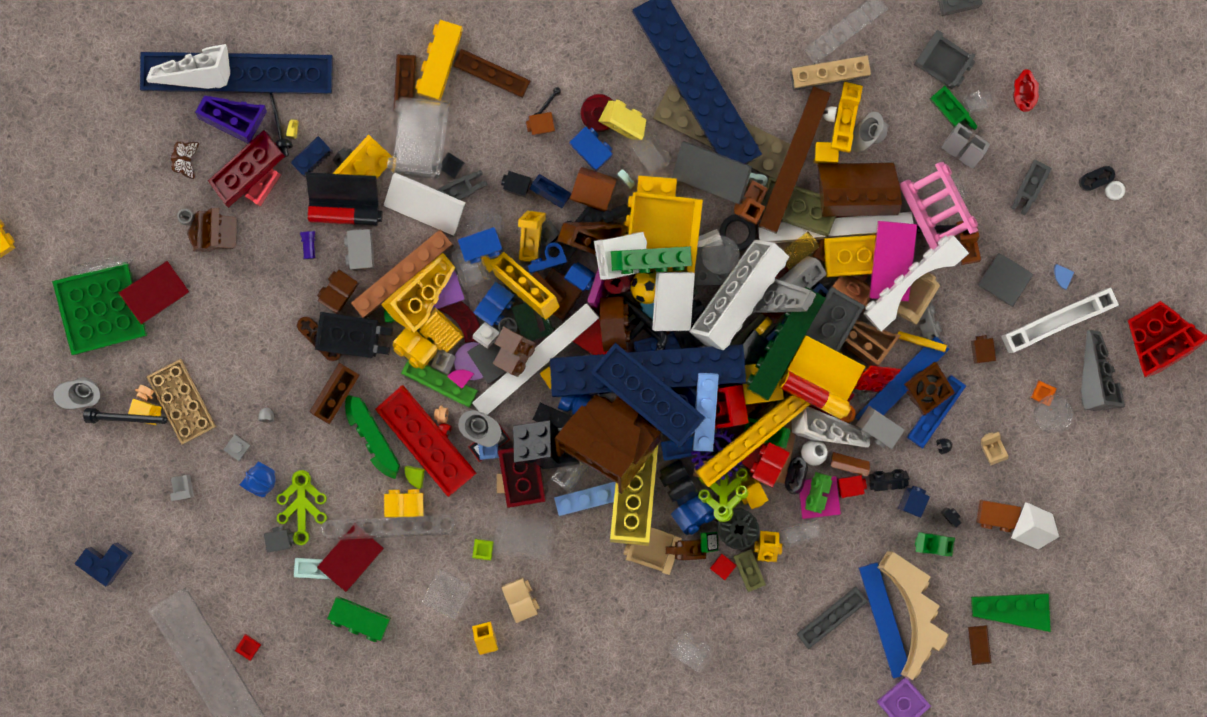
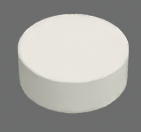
M1112 181L1107 184L1105 194L1111 200H1119L1125 194V187L1119 181Z

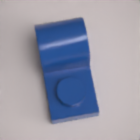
M558 243L548 244L545 248L547 260L542 261V258L532 260L531 265H528L530 274L566 264L567 260L561 245ZM552 247L559 249L560 253L557 257L549 256V250Z

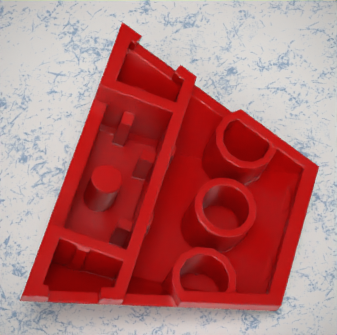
M1162 301L1127 321L1144 378L1162 372L1193 353L1207 341V334L1202 333L1195 328V325L1181 318L1177 312Z

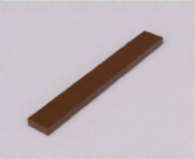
M814 86L812 87L758 227L775 234L777 233L831 93Z

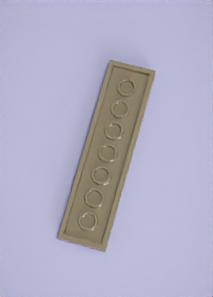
M670 84L653 119L713 149L679 90ZM743 121L762 152L760 157L746 165L752 166V169L768 177L777 179L790 144Z

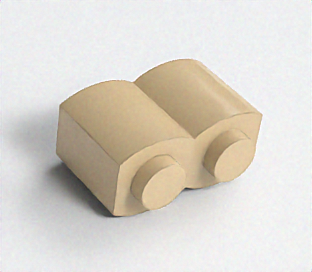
M522 577L501 587L516 623L538 614L537 609H540L536 598L532 599L530 595L532 587L529 580L525 581Z

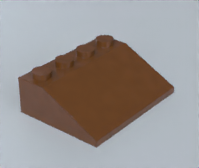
M894 163L817 165L822 217L899 215L902 200Z

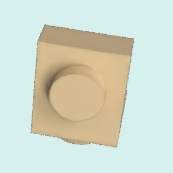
M999 432L988 433L981 439V447L990 466L1008 459V454L1000 440L1001 435Z

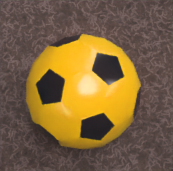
M650 270L649 273H637L632 279L631 292L638 302L643 304L654 303L655 271Z

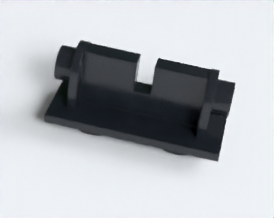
M895 469L892 472L886 473L875 471L873 474L868 475L870 490H874V492L888 490L887 484L890 483L891 490L905 489V487L909 486L908 480L910 478L908 473L902 469Z

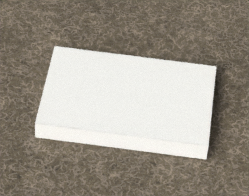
M656 272L652 330H691L695 273Z

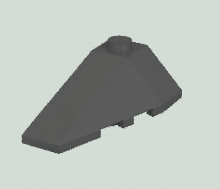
M1088 330L1086 336L1081 387V401L1084 410L1100 411L1123 408L1125 403L1121 385L1119 382L1114 383L1111 375L1115 372L1114 366H1111L1105 359L1109 354L1101 332Z

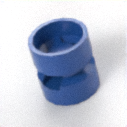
M591 395L562 397L558 409L565 412L571 410L574 415L582 405H587Z

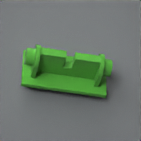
M815 472L811 480L810 493L806 498L805 509L820 514L822 510H825L828 497L822 496V493L829 494L832 484L831 476Z

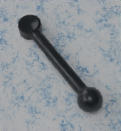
M555 87L553 89V94L549 97V99L538 111V113H535L534 115L542 114V112L550 104L553 98L556 95L560 94V88Z

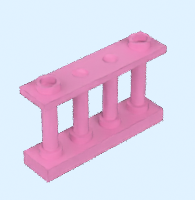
M944 162L935 164L938 171L915 183L911 182V180L900 183V189L930 249L932 248L933 250L939 245L937 242L944 236H955L967 229L970 234L978 231V223L974 216L970 215L950 176L952 172ZM942 178L946 186L945 189L924 200L919 198L917 194L919 189ZM949 195L952 197L955 203L953 207L933 217L928 216L926 212L928 206ZM958 212L960 213L964 223L941 235L937 234L934 228L935 224Z

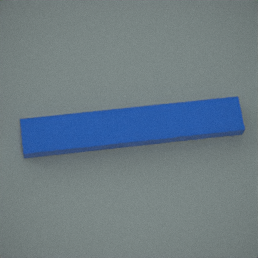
M934 336V338L931 339L932 341L944 344L938 337L936 338V336ZM923 347L901 369L895 378L886 384L856 414L855 418L859 421L868 406L884 415L908 391L904 384L915 373L924 370L933 362H937L949 348L947 347L946 351L942 352Z
M878 562L859 567V571L891 675L894 679L902 676L901 672L907 662V656L880 569L877 568Z

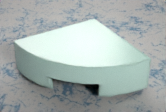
M624 170L617 174V177L630 189L635 185V182Z

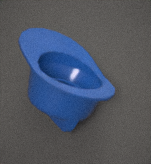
M258 461L254 467L246 471V477L239 485L257 496L265 497L274 488L275 471Z

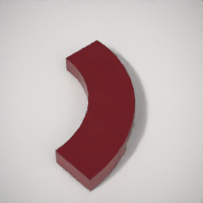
M460 301L438 309L451 316L457 322L463 332L465 343L477 342L473 339V334L481 325L475 314L464 302Z

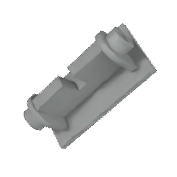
M929 303L920 320H926V323L920 324L923 337L929 340L934 338L933 334L937 338L940 336L939 332H942L939 321H935L933 316L936 313L933 303Z

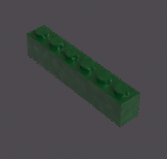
M814 292L816 296L813 299V303L807 311L785 312L784 316L786 319L783 324H778L774 332L777 334L773 341L770 339L765 347L766 355L764 358L760 357L755 365L758 368L754 375L751 373L746 381L748 385L746 389L766 401L770 399L826 299Z

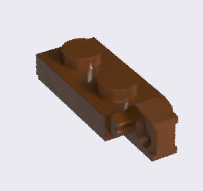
M701 539L678 540L675 542V546H666L665 554L675 555L677 560L706 559V553L701 551Z

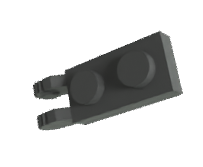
M1034 159L1010 208L1015 210L1023 197L1027 199V202L1023 206L1021 214L1026 215L1032 203L1035 202L1052 168Z
M479 170L468 176L465 175L437 189V191L462 200L474 194L475 191L487 186L488 183L487 181H482L472 187L470 181L483 175L482 171Z

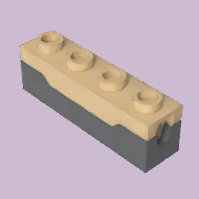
M868 55L792 68L790 71L793 91L812 88L813 86L818 87L865 79L871 75Z

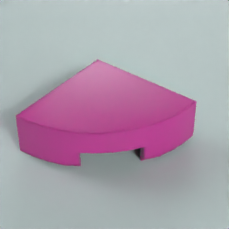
M462 369L453 371L447 377L463 389L474 373Z

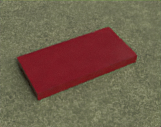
M263 130L214 174L208 182L225 206L229 208L276 166L285 155L269 134Z

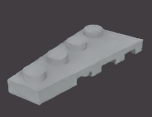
M775 279L765 291L763 298L753 308V313L807 311L813 303L816 294L811 290Z

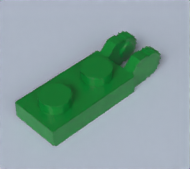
M943 86L929 98L953 127L965 120L971 129L975 130L978 128L969 116L968 111L946 86Z

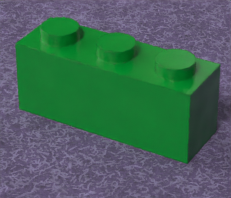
M337 596L327 619L331 621L330 624L341 628V626L349 628V632L356 635L362 633L367 635L366 639L377 642V640L381 641L383 639L391 617Z

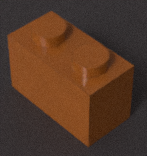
M980 500L976 522L980 523L982 528L992 529L993 526H998L1000 531L1011 532L1012 529H1015L1019 520L1021 507Z

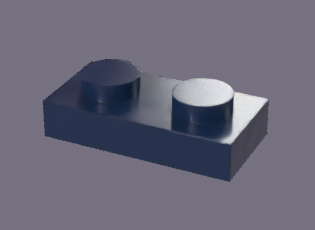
M541 174L536 177L529 188L561 209L572 194Z

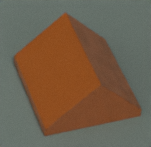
M581 167L570 200L607 211L617 178Z

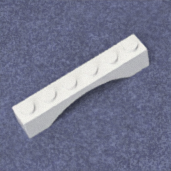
M949 235L948 237L944 236L937 242L939 245L934 250L931 248L923 255V260L919 263L917 261L908 268L910 271L905 276L902 274L894 280L895 284L890 289L887 287L879 294L881 297L878 300H872L865 306L866 310L863 314L877 330L882 331L896 319L900 301L906 290L915 280L934 269L955 266L969 254L954 236Z
M1107 288L1001 335V338L1008 353H1014L1069 326L1110 310L1119 304L1112 289Z

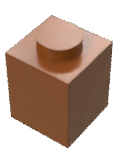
M552 112L531 115L529 120L526 121L527 131L532 132V136L555 132Z

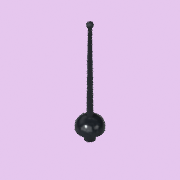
M270 93L279 140L275 143L285 157H288V148H292L293 144L290 140L283 138L273 94Z

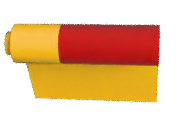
M805 335L780 381L779 388L841 419L850 412L851 407H849L847 400L866 366Z

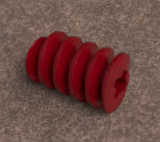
M636 274L604 279V286L607 291L613 294L631 291V281Z

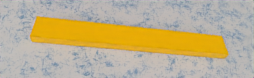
M790 394L695 472L709 488L811 404Z

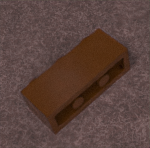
M338 363L309 412L330 425L360 375L343 364Z

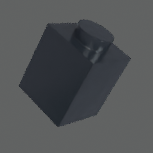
M509 171L508 175L504 174L501 185L504 186V191L526 198L531 178Z

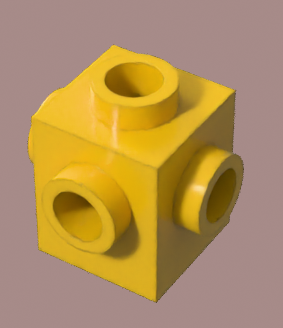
M760 531L759 540L755 541L754 544L757 561L777 562L778 555L782 554L779 532Z

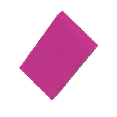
M877 222L869 298L879 299L881 297L879 294L887 287L890 289L895 284L894 280L902 274L905 276L910 271L908 268L913 264L917 224ZM910 287L906 290L901 301H909Z

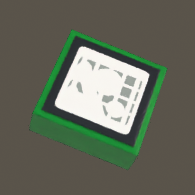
M718 532L701 533L702 552L719 551Z

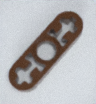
M302 317L297 322V328L315 347L314 338L317 335V331L313 332L311 337H309L308 334L311 332L308 329H302V322L310 321L309 326L313 330L315 327L318 329V324L310 317ZM319 351L329 361H337L342 356V354L336 353L337 357H329L330 352Z

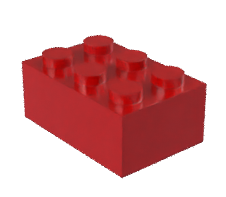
M743 385L719 388L717 391L715 429L749 423Z

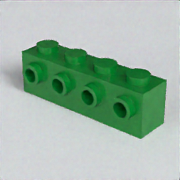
M691 246L611 251L612 271L621 270V274H633V270L636 269L639 270V273H649L651 268H656V272L668 271L667 267H673V271L685 270L684 266H692Z

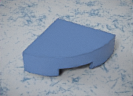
M1056 264L1054 268L1055 279L1059 286L1066 290L1074 272Z

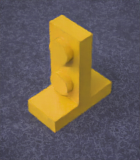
M527 210L518 219V227H521L519 260L531 262L532 260L539 259L542 223L546 220V213Z

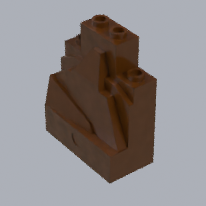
M596 394L586 406L582 405L555 437L556 450L559 457L566 452L618 484V492L622 494L660 443L661 432L653 425H650V422L618 396L611 403L606 397H600Z

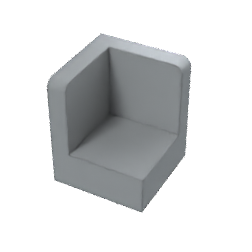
M190 474L171 478L173 493H170L171 501L194 497Z

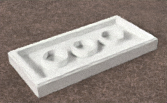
M394 173L384 206L454 236L466 202Z

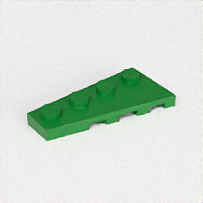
M1048 593L971 597L973 617L1051 632Z

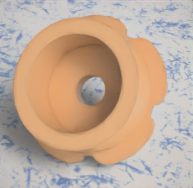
M140 385L138 389H135L138 393L136 395L138 398L144 401L152 399L154 391L150 388Z
M441 405L439 409H435L434 420H437L438 424L447 423L448 408H444Z

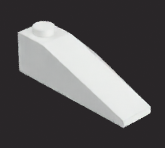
M224 44L202 49L203 53L192 56L190 53L185 55V58L181 61L175 62L171 60L151 67L146 80L150 83L207 89L226 86L230 76L227 46Z
M810 407L804 409L791 420L792 433L810 440L861 447L870 446V438L860 433L861 428Z

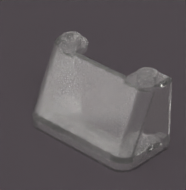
M400 97L399 100H396L394 112H398V123L394 153L392 158L388 157L387 169H390L389 174L397 173L407 177L437 180L441 172L449 102Z

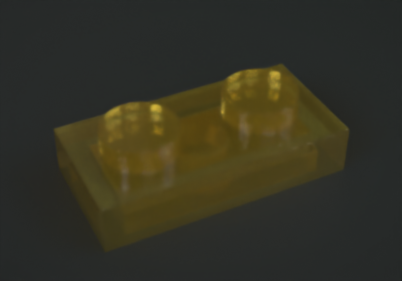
M809 231L783 250L789 256L785 265L789 270L819 248L820 245Z

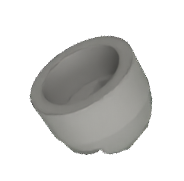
M181 209L177 214L178 221L183 225L191 224L193 221L192 212L189 209ZM181 216H184V217L190 218V219H189V220H185V219H182Z
M270 408L261 409L258 421L266 422L265 420H269L268 422H273V411Z

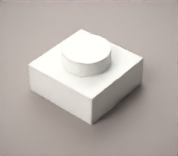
M484 322L473 334V339L488 349L496 341L500 332Z

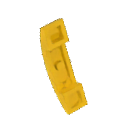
M848 82L843 84L834 124L831 149L847 153L851 151L855 120L863 88L861 85Z

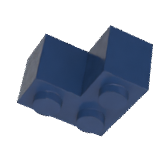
M118 542L112 544L104 556L94 548L88 547L85 548L75 562V565L106 587L112 584L133 553Z

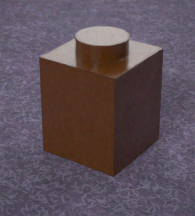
M987 335L975 336L976 340L971 341L974 364L996 361L993 338L988 339Z

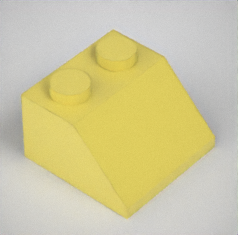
M620 100L608 101L599 122L631 140H642L644 137L646 119L641 117L642 113L635 109H627L626 104Z

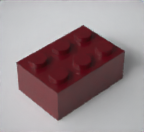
M514 448L498 450L507 508L546 502L541 467L535 462L516 465L514 463Z

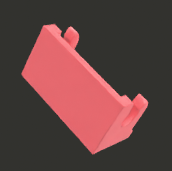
M271 169L244 196L261 206L281 174Z

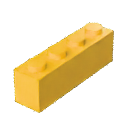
M440 20L439 24H435L432 34L435 37L433 43L430 42L427 48L429 56L427 61H423L421 67L423 75L421 79L418 78L415 87L418 90L417 94L419 96L441 101L463 32L462 26Z
M505 252L490 264L494 275L545 320L559 308L555 295Z

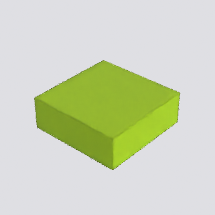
M475 539L472 558L491 561L494 541Z

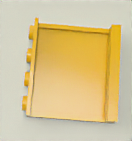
M633 192V196H629L628 199L631 215L626 217V227H629V234L625 235L644 232L647 240L646 249L691 246L692 266H684L685 270L673 271V267H667L668 271L665 272L695 273L703 199Z

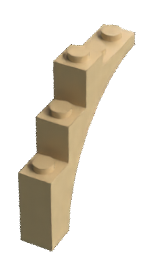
M887 551L877 568L886 574L897 586L907 605L912 629L911 647L901 675L907 679L914 680V678L919 676L924 661L926 662L931 656V649L936 651L943 649L949 634L930 623L931 620L936 618L939 608L938 604L921 594L929 586L930 576L896 553Z

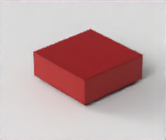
M721 553L710 569L723 580H726L737 565Z
M245 634L234 651L251 661L262 644Z

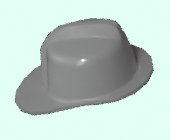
M869 113L855 127L851 150L857 153L864 152L872 144L881 143L885 139L889 125L884 122L880 113Z
M80 377L74 381L59 384L53 392V398L56 404L65 409L89 407L98 403L100 390L97 387V383H94L91 379Z
M467 411L459 419V429L463 436L482 446H494L501 439L500 425L495 419L483 412Z

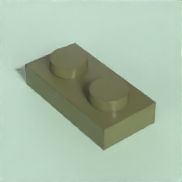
M751 549L733 556L748 592L766 585Z

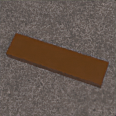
M463 49L460 50L453 65L466 73L521 98L524 97L531 80Z

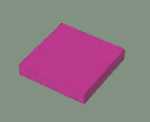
M836 476L831 478L832 484L829 494L822 493V496L828 498L825 510H822L821 514L805 509L806 498L810 493L812 480L806 479L803 489L799 493L802 519L840 515Z

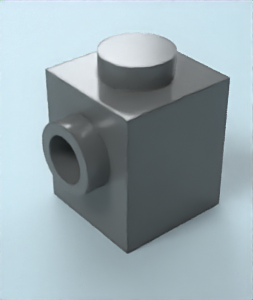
M284 526L272 528L273 532L264 533L267 553L290 549L292 544H295L293 532L290 533V530L284 529Z

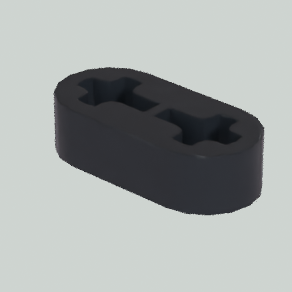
M1103 166L1083 175L1079 179V186L1084 191L1096 189L1113 181L1115 171L1110 166ZM1103 170L1111 174L1108 176L1109 180L1106 177L1099 179L1098 176L1104 173ZM1086 177L1088 179L1095 178L1096 181L1091 183V187L1084 185Z
M793 458L789 464L785 488L791 494H798L803 489L808 471V465L803 458ZM801 463L803 468H799L798 474H796L797 470L794 466ZM796 478V483L798 484V486H795L794 489H792L790 483L793 484Z

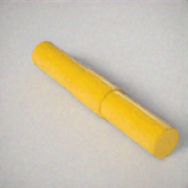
M898 332L901 335L898 339L938 351H946L947 345L905 332Z

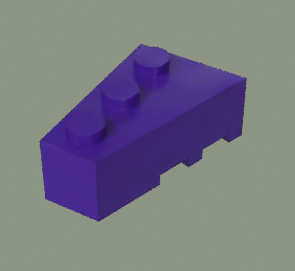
M204 96L195 111L199 120L247 144L251 142L267 112L265 105L248 104L242 101L235 102L229 101V99Z

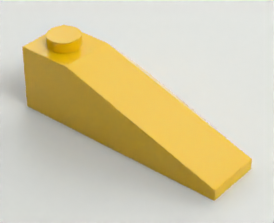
M441 253L396 290L381 305L394 320L412 333H415L430 317V312L434 304L437 303L442 289L449 281L455 266L444 253Z

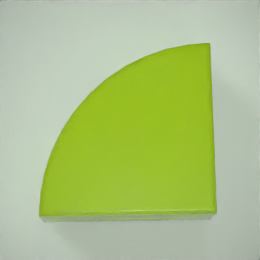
M405 466V476L409 483L421 489L423 487L425 469Z

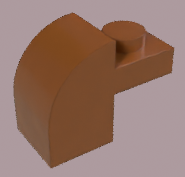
M749 180L742 203H735L734 213L751 223L757 224L765 209L761 202L768 188L754 180Z
M964 221L956 222L955 227L964 223ZM967 229L954 236L969 253L960 261L961 265L981 261L977 242L980 237L979 231L970 234Z

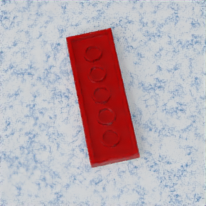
M404 385L400 386L375 408L377 413L447 497H450L477 474Z

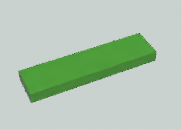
M409 359L407 360L401 374L470 408L478 390L468 385H465L462 389L449 379L448 375L428 365L423 370L419 367L414 368L408 362Z

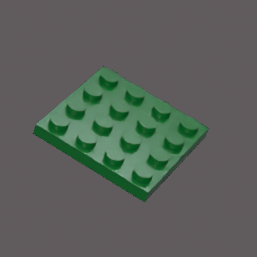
M128 262L52 281L72 356L147 336L145 324L141 325L119 295V292L134 283Z

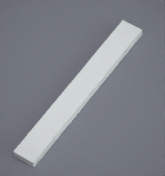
M902 212L899 215L835 218L828 237L786 222H781L776 234L758 227L759 240L785 243L821 240L824 238L876 235L878 221L913 224L912 212Z
M586 303L535 347L533 355L526 362L524 372L519 377L507 372L473 401L472 404L479 412L488 415L546 365L550 358H554L600 317Z

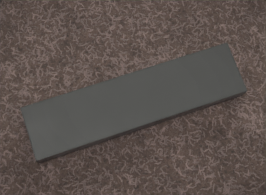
M855 586L796 633V635L810 649L864 606L868 600Z

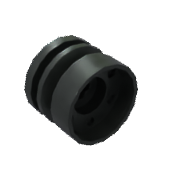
M733 508V515L729 521H718L717 532L720 539L728 547L735 550H743L750 547L757 540L759 524L749 511L743 508ZM737 524L739 526L743 525L742 533L740 534L738 532L734 533L735 525Z

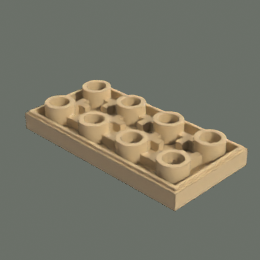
M182 359L147 376L181 445L216 427Z

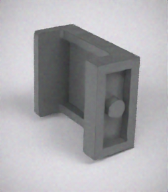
M937 30L914 65L953 89L955 86L959 87L965 79L962 75L966 70L970 71L975 64L973 60L975 54L967 53L944 38V33Z

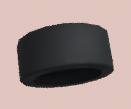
M734 214L723 221L719 234L724 246H731L733 251H741L752 244L755 239L756 229L754 223ZM739 221L747 226L749 234L743 243L735 244L727 238L726 230L732 222Z

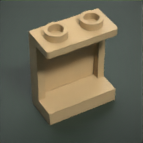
M925 273L912 283L909 301H900L897 310L898 316L917 325L940 287L934 275Z
M651 527L649 546L626 544L623 554L627 555V561H633L670 575L675 555L665 554L666 546H675V542L682 540V538Z

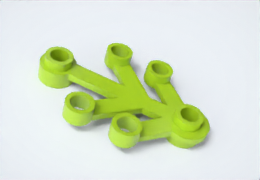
M740 468L736 472L737 477L730 484L729 476L726 473L725 480L720 478V486L715 482L709 487L720 496V504L711 498V494L706 489L701 490L698 494L703 503H707L714 509V517L720 522L729 521L733 515V508L749 494L745 486H739L749 478V473L744 468ZM699 477L700 482H701L703 485H705L704 482H703V481L701 480V478ZM736 489V495L728 501V496Z
M299 470L293 474L292 484L283 493L279 494L276 500L278 504L284 505L296 490L297 498L284 512L279 513L276 519L278 523L285 524L288 522L289 517L298 509V531L294 533L293 540L297 545H304L310 539L309 533L306 531V509L315 517L317 523L322 524L327 520V515L324 512H320L306 498V490L315 497V502L320 505L327 501V496L324 493H320L311 484V476L307 471ZM300 476L305 478L304 483H299L298 478ZM281 495L286 497L284 503L279 501ZM319 495L324 496L323 502L317 500ZM319 514H322L324 516V520L322 522L319 521L317 518ZM280 515L286 516L284 522L279 520ZM299 534L305 535L304 541L299 540Z

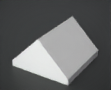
M1025 502L1011 538L1033 548L1040 549L1059 537L1053 514Z

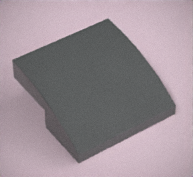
M998 253L978 285L995 295L999 300L1013 307L1033 277V274Z
M494 343L488 349L478 344L467 351L488 384L506 373V371L493 364L501 347Z

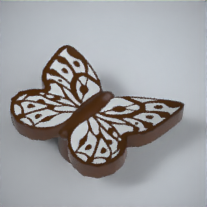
M178 141L175 143L174 152L171 155V168L174 172H181L182 175L190 179L195 178L190 161L199 146L198 142L184 143Z

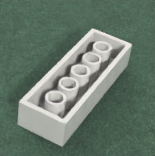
M754 239L689 332L706 346L721 350L727 348L736 332L742 328L743 322L752 314L755 305L763 298L767 288L775 281L776 275L785 267L789 256L773 242Z

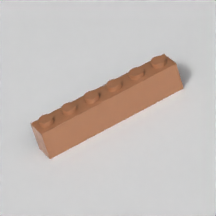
M441 230L437 231L352 301L351 304L363 318H367L382 306L381 304L441 253L445 254L454 245Z

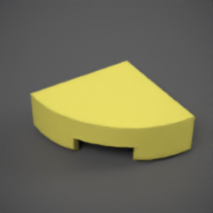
M291 119L289 121L286 133L288 138H297L298 120Z

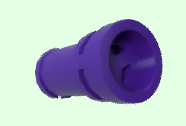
M315 231L300 232L301 242H303V259L316 258L314 241H316L314 239Z

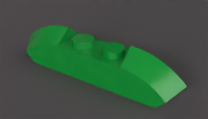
M347 395L345 399L347 420L350 426L357 423L358 427H356L358 434L361 438L365 437L368 442L365 445L370 454H375V457L370 459V461L381 473L396 479L400 463L363 399Z

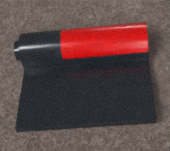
M306 172L309 196L308 222L378 226V223L382 222L383 212L379 210L376 176Z

